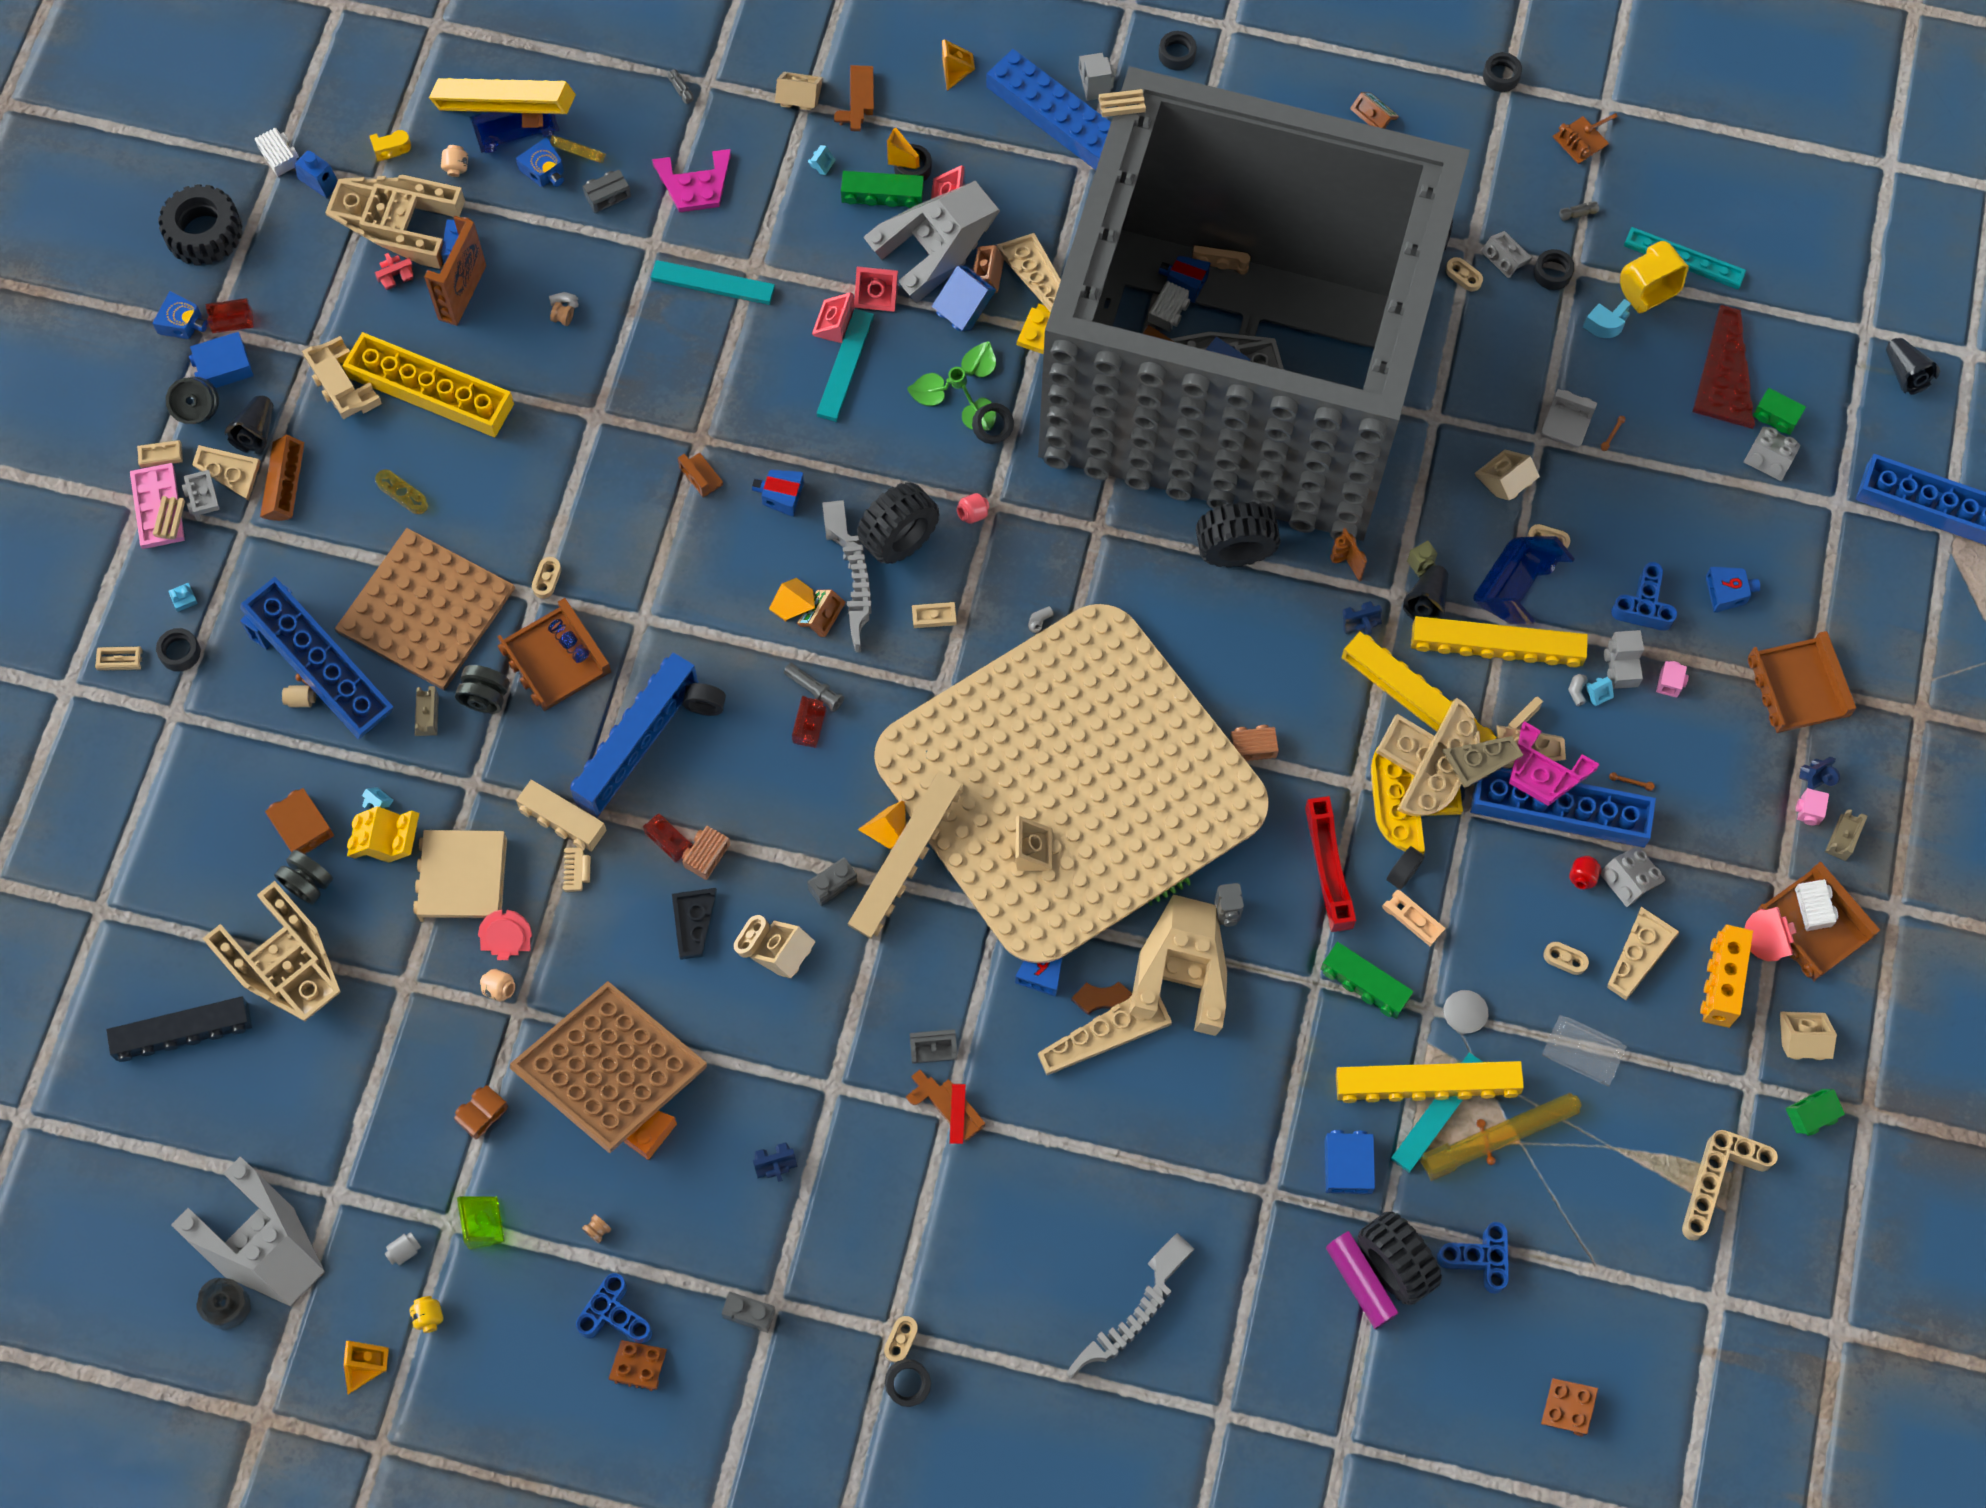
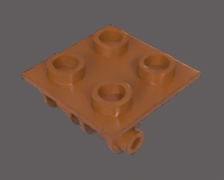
M1584 116L1570 125L1563 123L1559 127L1560 131L1552 136L1577 164H1580L1609 144L1595 128L1590 133L1584 131L1585 126H1591Z
M1344 528L1342 536L1334 541L1330 558L1334 563L1346 560L1360 582L1367 558L1364 552L1359 551L1356 546L1354 536L1349 534L1347 529Z
M621 1340L609 1380L614 1381L615 1384H628L629 1387L635 1385V1388L641 1386V1388L649 1389V1391L657 1390L659 1386L658 1378L667 1349Z
M1552 1378L1541 1424L1573 1431L1577 1436L1587 1435L1598 1388Z

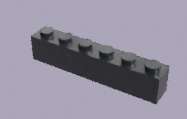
M241 996L108 1028L106 1031L110 1055L116 1061L126 1062L132 1060V1057L139 1055L151 1056L155 1054V1051H171L177 1049L180 1045H196L201 1040H216L230 1033L241 1034L246 1029L252 1028L248 1002Z

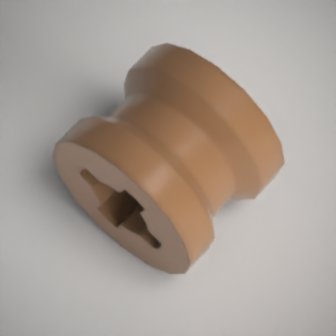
M556 302L552 308L550 320L555 323L559 321L562 325L568 326L573 318L574 308L569 305L563 306L562 303Z
M596 1214L591 1217L589 1224L582 1227V1230L598 1244L602 1241V1236L612 1230Z

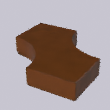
M1119 981L1107 988L1094 987L1086 982L1071 1000L1089 1015V1013L1097 1009H1111L1117 1004H1121L1129 999L1132 993Z

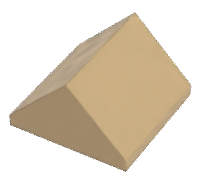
M1021 816L1016 817L1017 871H1048L1052 869V828Z

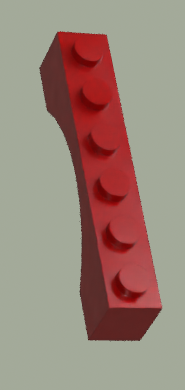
M1330 796L1308 799L1305 811L1331 932L1351 930L1354 928L1356 917L1341 868Z

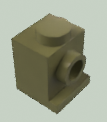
M1426 541L1410 550L1407 562L1419 578L1430 566L1436 565L1435 560L1438 553L1431 543Z

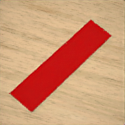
M952 1084L949 1144H963L966 1084Z

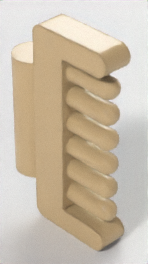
M579 847L565 848L564 852L566 855L564 858L574 860H565L564 863L574 865H565L564 869L574 870L564 871L566 875L564 880L572 881H564L563 890L565 892L582 891L583 883L590 882L591 856L584 855V850Z

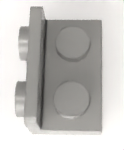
M1505 231L1491 236L1481 250L1507 278L1512 277L1516 269L1529 264L1532 259Z
M209 470L184 476L185 484L182 485L185 497L190 499V502L187 503L190 515H194L196 520L200 521L201 514L220 510Z

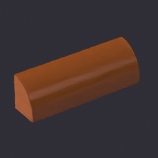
M289 435L273 441L260 514L261 518L277 521L292 518L305 442Z

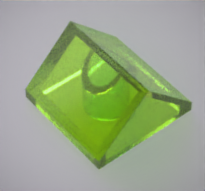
M457 1197L463 1239L469 1250L505 1242L497 1197Z

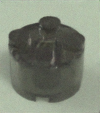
M211 1279L201 1287L198 1293L196 1306L199 1315L217 1329L224 1331L237 1327L246 1319L251 1311L248 1293L232 1279ZM225 1300L226 1305L222 1307L221 1302Z

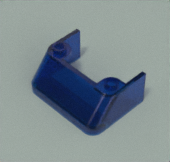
M484 112L469 117L481 153L494 152L499 144L535 134H542L543 137L554 135V131H559L555 114L543 113V128H522V113Z
M1557 536L1514 538L1506 545L1475 592L1473 600L1478 606L1509 624H1533L1535 620L1522 606L1521 600L1538 575L1551 574L1558 562H1573L1575 558Z

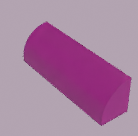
M1347 1231L1326 1246V1250L1373 1328L1376 1329L1394 1319L1398 1311L1350 1232Z

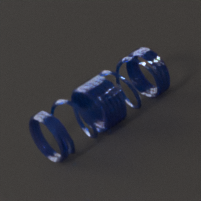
M556 619L548 626V631L555 634L556 640H559L561 646L567 649V653H573L572 658L576 663L583 662L589 656V650L583 648V644H581L574 652H569L568 649L577 643L578 638L572 631H567L558 639L556 637L557 633L561 632L566 627V624L563 625L562 619ZM558 622H560L557 627H555L554 629H552L555 624H557Z

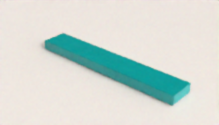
M1631 227L1624 247L1646 254L1649 246L1659 241H1667L1686 262L1688 271L1739 290L1747 270Z
M659 260L655 261L651 274V281L770 305L775 290V284Z
M854 309L818 407L817 417L837 422L874 320V314Z
M1469 1052L1461 1063L1483 1062ZM1449 1096L1446 1100L1434 1099L1390 1160L1410 1173L1463 1099H1459L1458 1096Z

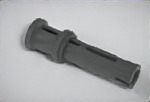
M789 663L786 666L784 674L811 692L816 701H822L829 706L832 712H835L844 701L842 694L838 695L830 689L828 684H821L793 663Z

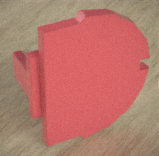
M1778 907L1768 910L1761 909L1750 916L1744 928L1753 930L1750 952L1757 958L1765 961H1779L1782 957L1793 955L1790 943L1794 942L1792 934L1796 933L1793 922L1788 923L1786 916L1781 917Z
M502 910L494 911L487 915L479 926L478 936L480 937L481 951H491V955H498L497 960H509L510 955H519V951L531 950L530 938L532 937L530 924L522 915L515 911L506 910V913H503Z

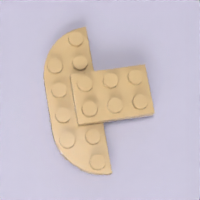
M1458 698L1453 700L1435 736L1399 714L1395 715L1376 751L1377 754L1414 775L1397 809L1401 813L1411 816L1434 814L1445 808L1454 799L1462 784L1442 750L1468 744H1477L1480 742V733L1477 731L1473 713Z

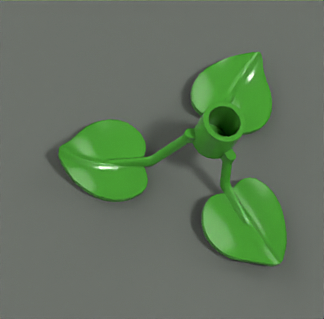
M989 341L984 342L968 351L962 359L961 367H953L949 371V378L946 379L945 386L944 380L940 375L928 373L921 376L907 388L909 394L922 405L936 406L944 401L945 395L943 391H946L950 384L956 389L962 388L971 404L963 409L962 421L966 427L973 430L972 419L975 412L982 406L992 402L986 398H979L975 403L973 402L966 388V375L972 377L975 374L979 378H984L993 373L996 367V358L991 343ZM990 411L983 416L982 426L985 431L993 428L996 422V412Z

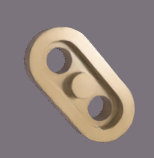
M1458 257L1451 258L1448 261L1446 273L1451 279L1467 291H1477L1481 287L1483 276L1474 267Z
M1540 524L1532 526L1527 535V540L1532 546L1555 553L1565 552L1570 545V537L1566 532ZM1534 536H1539L1541 539L1538 540ZM1555 542H1560L1561 546L1556 545Z
M546 557L541 560L532 582L533 592L538 598H548L555 590L561 573V566L556 558ZM550 568L554 569L552 572H547ZM542 587H547L545 591L540 590Z
M761 915L753 916L747 921L734 942V950L739 956L747 958L756 952L769 931L768 921Z
M1552 942L1544 950V959L1548 964L1571 974H1582L1588 967L1589 960L1583 952L1560 942ZM1551 953H1557L1558 958L1552 957ZM1572 962H1578L1579 967L1573 966Z
M903 1316L895 1322L884 1347L885 1357L888 1361L896 1363L906 1359L918 1331L917 1323L913 1318ZM908 1326L910 1332L907 1334L901 1331L902 1327ZM899 1348L901 1352L899 1355H893L892 1349Z

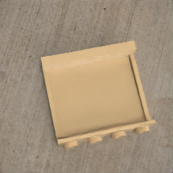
M424 830L423 838L419 840V850L422 851V856L417 862L420 879L416 880L415 884L418 901H414V914L417 915L420 922H424V917L485 918L494 911L502 910L507 837L504 831Z

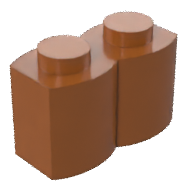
M486 1085L474 1091L472 1100L469 1103H464L458 1107L454 1119L456 1123L477 1140L507 1110L508 1105L506 1101Z

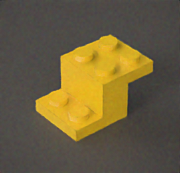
M1038 303L1036 309L1031 308L1017 340L1018 346L1044 354L1045 328L1051 313L1044 305Z
M377 806L357 814L352 821L353 831L347 843V856L356 859L363 855H368L390 863L411 855L420 813L411 810L400 815Z

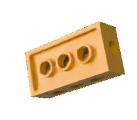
M1726 924L1722 931H1718L1716 938L1712 939L1710 951H1713V957L1709 959L1707 965V972H1710V976L1704 985V993H1707L1706 1001L1702 1002L1700 1013L1704 1014L1702 1022L1730 1028L1741 1015L1753 930Z

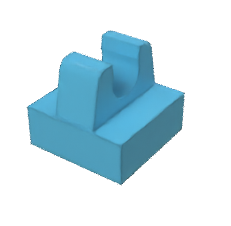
M820 145L818 150L814 151V156L808 160V163L812 168L817 169L819 174L826 175L836 159L827 146Z
M189 583L168 591L177 612L198 604Z
M1608 677L1603 679L1597 678V682L1586 684L1591 703L1595 706L1614 698L1612 680Z
M378 787L367 788L362 795L365 798L363 802L364 808H369L373 804L374 807L378 806L385 809L390 807L393 799Z

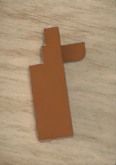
M850 65V111H836L834 122H840V125L850 123V131L860 132L861 123L864 121V113L873 116V66Z
M921 1070L917 1071L911 1078L918 1087L912 1090L905 1098L912 1105H918L928 1098L950 1124L953 1083L948 1079L942 1086H939L932 1077L928 1079ZM966 1099L964 1142L968 1141L985 1127V1122Z

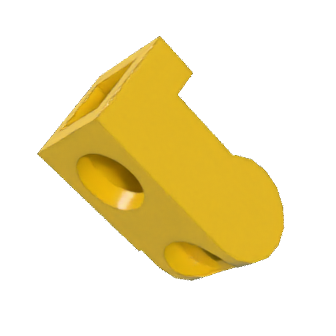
M397 130L391 135L378 138L377 134L369 135L378 162L400 156L411 149L409 135L404 130Z

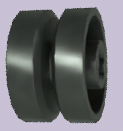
M188 377L177 380L169 387L166 394V407L170 415L184 424H196L209 420L216 413L219 406V395L215 386L209 380L201 377Z
M480 665L465 666L460 678L462 683L458 685L455 693L456 700L475 711L490 714L499 713L504 703L503 695L507 693L510 685L509 679L502 673Z
M293 850L286 859L290 867L281 866L274 874V877L291 893L313 905L321 896L318 888L326 889L333 880V877L314 860L297 850Z

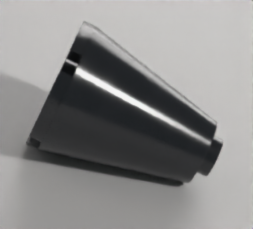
M1894 338L1888 343L1886 352L1900 388L1905 394L1909 392L1910 395L1922 392L1932 385L1930 381L1934 377L1935 379L1938 378L1940 373L1939 366L1905 339Z
M255 396L226 427L225 435H228L227 440L236 449L245 453L251 450L255 451L254 454L263 452L266 447L274 407L272 401L267 396Z
M1440 565L1430 566L1404 598L1403 610L1411 619L1414 620L1415 616L1443 618L1449 576L1444 567Z

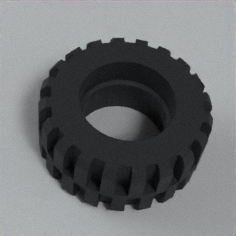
M201 184L194 185L191 188L186 186L183 187L184 190L174 192L173 197H169L165 201L166 206L161 207V215L158 217L160 232L170 252L177 259H182L187 264L193 262L194 265H201L202 263L210 265L213 264V261L217 260L219 262L223 260L225 255L229 256L233 252L232 249L237 248L240 243L238 239H241L243 233L241 230L243 227L242 221L231 197L219 188L214 189L211 185L202 187ZM212 216L217 218L214 226L206 232L200 234L184 232L186 226L198 217Z
M910 482L897 484L896 487H891L887 492L879 495V498L870 504L869 509H866L863 518L859 521L857 529L858 539L881 563L893 564L897 561H902L905 557L914 554L915 550L920 549L922 544L930 538V534L936 529L935 525L938 524L940 516L938 505L919 485Z
M1239 502L1219 506L1215 510L1206 512V515H1202L1196 524L1201 558L1208 564L1217 567H1241L1265 560L1266 557H1270L1277 551L1281 542L1276 513L1271 507L1263 503Z
M1392 1211L1384 1212L1359 1231L1357 1237L1358 1244L1373 1272L1380 1279V1282L1386 1286L1387 1290L1403 1304L1413 1305L1440 1286L1442 1281L1441 1270L1431 1250L1413 1226H1410L1408 1221L1401 1218L1398 1213Z

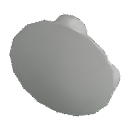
M1460 990L1453 993L1447 998L1443 1007L1447 1023L1461 1035L1479 1031L1488 1019V1007L1485 1000L1479 994L1470 990Z

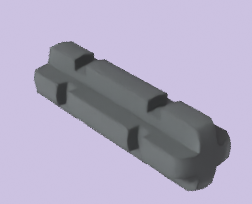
M675 69L667 73L668 79L673 83L672 85L682 97L684 103L689 104L693 102L694 96L688 90L689 88L682 77H679L678 71Z
M1597 201L1588 202L1589 205L1584 203L1571 206L1570 209L1568 207L1560 209L1559 216L1564 221L1569 220L1570 217L1573 219L1586 216L1588 213H1598L1599 205Z

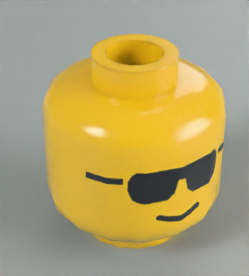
M425 1296L414 1300V1304L409 1309L413 1327L417 1330H423V1333L436 1331L437 1326L444 1320L440 1302L437 1299H432V1296Z

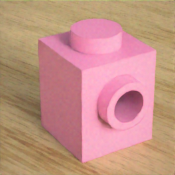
M1665 661L1660 671L1656 692L1677 698L1682 687L1685 688L1688 682L1689 675L1685 674L1687 666H1683L1676 661Z
M1807 788L1796 804V811L1799 812L1797 820L1804 821L1807 825H1820L1826 815L1829 794Z

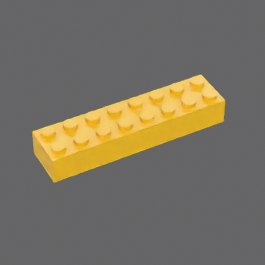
M364 332L361 333L342 365L349 379L364 385L370 382L376 390L494 438L514 406L510 391Z

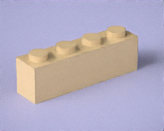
M533 780L529 781L516 799L519 807L518 810L526 817L533 816L541 826L553 828L558 836L563 839L568 837L574 841L573 844L582 850L586 848L592 852L607 831L602 821Z

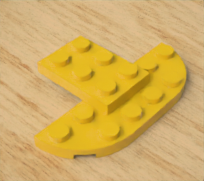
M1375 751L1371 762V780L1377 825L1383 836L1398 849L1406 851L1412 846L1424 854L1421 816H1411L1397 810L1414 775L1377 754ZM1460 788L1454 799L1445 808L1427 816L1462 814Z

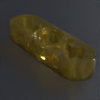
M552 135L550 140L552 146L599 163L604 162L606 153Z
M384 469L376 474L375 480L379 489L414 514H422L427 510L428 503L425 496L392 471ZM383 478H384V479H388V478H389V480H390L391 484H393V486L391 487V485H390L388 482H386V481L382 482V479H383ZM399 488L407 489L405 495H396V491ZM411 496H412L413 500H415L416 502H420V501H421V505L419 506V505L416 504V505L414 506L413 501L410 499Z

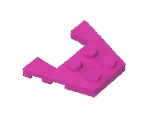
M730 149L712 151L715 169L673 175L670 157L652 159L653 167L657 170L662 183L666 186L679 212L720 207L724 181L728 172L729 160L731 159Z
M1524 721L1517 744L1523 753V757L1514 761L1509 784L1542 803L1550 805L1594 773L1599 763L1582 754L1572 770L1558 764L1532 749L1541 730Z

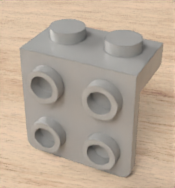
M1557 389L1541 434L1575 448L1581 447L1597 402L1586 397L1582 398L1574 395L1567 390Z
M1762 427L1744 463L1782 481L1801 445L1794 438L1786 437L1778 433L1774 428Z
M1635 847L1615 857L1601 870L1600 874L1626 907L1631 906L1645 892L1665 881L1661 871L1639 847Z

